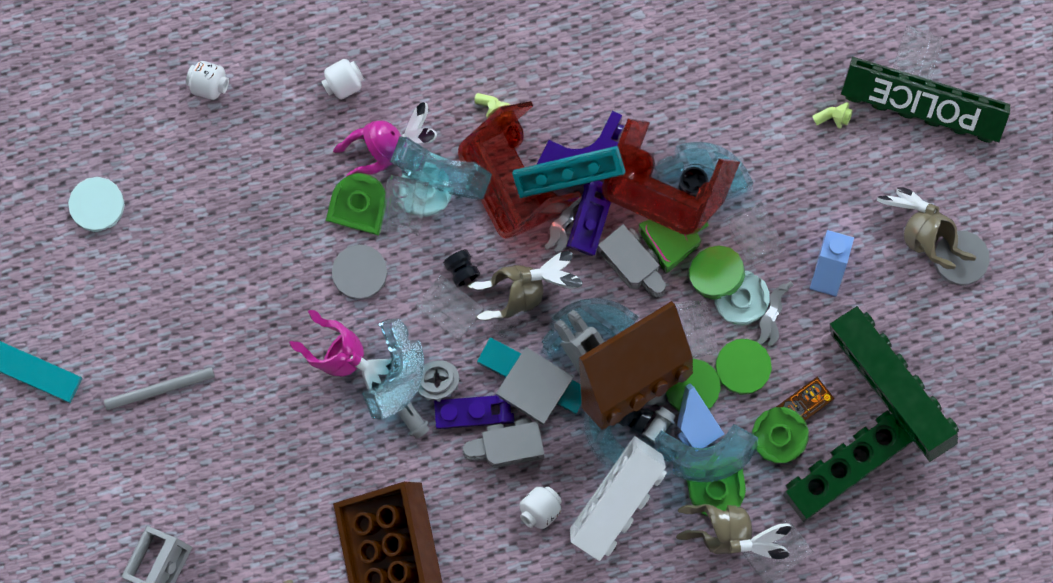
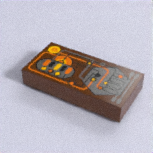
M817 376L776 407H787L797 411L806 421L835 398Z

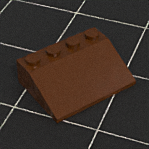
M672 301L579 357L582 409L601 430L610 425H616L629 413L640 410L647 402L655 397L664 395L669 388L679 382L686 381L693 374V356L676 305Z
M404 481L333 503L349 583H443L422 483Z

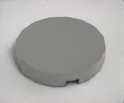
M957 231V248L975 255L976 260H962L950 251L947 240L943 237L936 246V256L951 261L956 265V268L945 269L937 263H934L937 273L946 282L968 286L977 282L986 273L990 263L989 251L985 242L976 234L968 231Z
M360 244L349 246L341 251L334 260L332 267L333 281L337 289L346 297L356 300L368 299L376 295L385 285L388 274L386 262L381 254L370 246Z

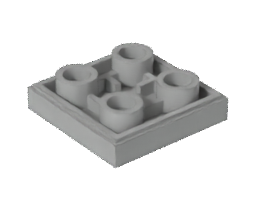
M526 347L496 392V396L544 425L574 377Z

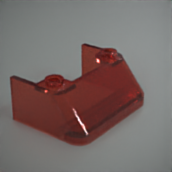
M532 101L500 107L465 138L458 148L459 159L497 233L505 239L516 237L557 217L581 197L579 192L557 196L553 191L524 198L519 197L512 175L514 170L524 168L515 150L522 144L524 139L523 128L518 119L534 106Z
M627 119L617 145L626 172L624 175L604 179L602 184L604 197L614 204L680 234H696L725 202L740 162L719 158L710 182H706L700 187L696 197L651 177L655 168L654 157L648 151L641 149L650 122Z

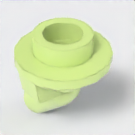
M477 93L475 95L474 101L476 104L489 107L486 114L489 121L500 122L509 116V112L512 109L509 103L501 102L496 97Z
M846 102L838 107H829L813 115V119L816 125H819L833 118L837 127L841 129L843 124H849L853 110L849 109V103Z

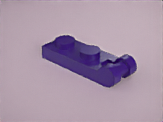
M599 180L584 184L583 195L566 247L589 256L595 255L615 192V184L609 181L604 183ZM596 191L600 193V199L594 197Z
M496 395L444 399L440 402L434 400L436 429L511 424L515 422L514 413H511V405ZM499 405L500 414L492 415L491 406Z

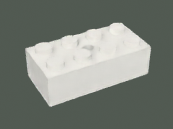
M634 436L570 527L571 543L598 561L604 555L609 556L617 545L615 539L619 533H625L634 520L631 516L637 508L641 510L649 500L650 495L647 494L653 485L658 486L666 475L664 469L666 466L663 455Z

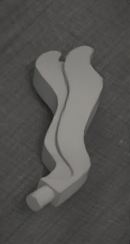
M576 195L564 203L562 215L549 228L550 239L545 245V250H549L557 244L555 253L558 254L566 248L567 235L565 229L573 222V210L579 206L582 196Z
M791 281L787 284L783 283L770 295V308L759 324L761 336L757 342L760 345L770 338L768 346H772L779 339V331L775 320L782 311L781 297L789 291V288L794 286Z

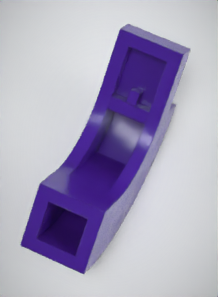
M612 110L599 138L588 147L570 149L548 140L537 164L618 146L620 151L621 143L613 139L618 141L623 132L624 125L621 124L622 115Z

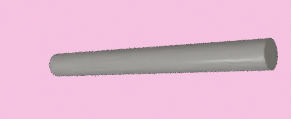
M212 367L105 399L104 404L106 410H111L215 378Z

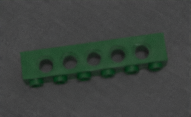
M889 410L875 419L877 425L869 430L865 426L854 434V442L848 446L842 443L830 453L833 457L824 463L820 459L809 467L810 474L805 478L801 479L797 476L785 485L788 490L783 496L803 523L913 442ZM880 432L885 433L889 437V444H879L876 440V434ZM855 449L864 450L867 454V461H857L854 458L853 451ZM834 465L841 466L844 469L845 476L843 478H835L831 473V467ZM810 482L819 483L822 486V494H812L808 489V484Z

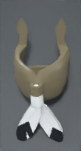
M897 187L896 193L899 197H877V201L880 203L916 209L918 211L908 220L904 230L905 243L911 250L918 253L925 252L932 262L941 265L945 269H955L956 265L951 261L936 256L935 243L939 237H944L949 244L950 251L962 260H976L975 255L957 248V227L952 219L939 212L938 206L923 201L913 191L904 187Z
M570 251L560 252L540 269L525 267L524 265L503 267L496 271L489 281L469 283L467 288L480 291L492 288L506 278L514 281L511 285L509 300L505 309L501 311L487 310L477 315L476 318L483 321L492 318H510L521 311L528 312L533 310L543 299L542 279L564 288H580L583 285L580 278L561 271L570 264L573 254Z
M708 504L698 506L685 505L678 509L679 513L684 514L706 512L717 538L712 537L703 530H685L677 534L676 538L679 540L703 537L707 548L715 554L752 551L772 559H784L789 556L788 550L785 547L772 542L786 536L791 530L790 524H778L752 538V523L749 514L744 508L737 505H727L726 511Z

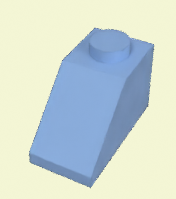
M829 230L826 231L810 290L837 296L854 237Z
M690 383L686 385L677 421V426L681 432L677 436L686 449L691 446L697 453L723 436L724 433L694 386Z

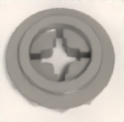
M437 360L429 362L419 369L415 377V386L419 395L424 396L428 401L436 399L440 402L444 397L448 396L451 398L452 392L458 390L460 377L454 365L447 361ZM436 374L439 375L442 381L439 388H436L434 385L435 378H437Z

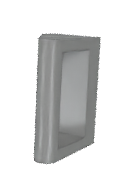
M146 526L121 577L132 583H175L193 547L178 538ZM156 536L165 540V543L146 581L134 577L153 537Z

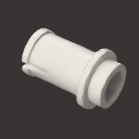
M661 407L659 411H655L657 415L646 432L643 433L644 437L655 444L659 443L670 424L674 425L675 423L673 420L676 416L664 407Z

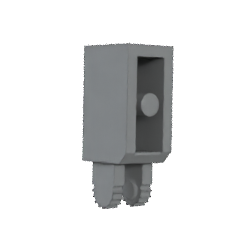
M623 224L598 244L597 252L629 288L638 289L642 286L653 298L662 297L665 292L666 283L658 273L660 266L658 264V257L651 249L646 251L639 243L641 238L632 228L628 230Z
M572 310L567 316L576 330L575 333L572 334L571 330L562 320L557 321L554 326L563 341L560 345L580 375L579 357L604 343V340L595 328L587 327L577 311Z
M531 419L518 420L514 422L515 426L505 428L503 424L489 426L487 431L482 432L483 438L464 444V447H462L463 455H465L464 458L466 457V460L469 459V461L487 458L488 464L493 468L544 459L538 421L532 422Z

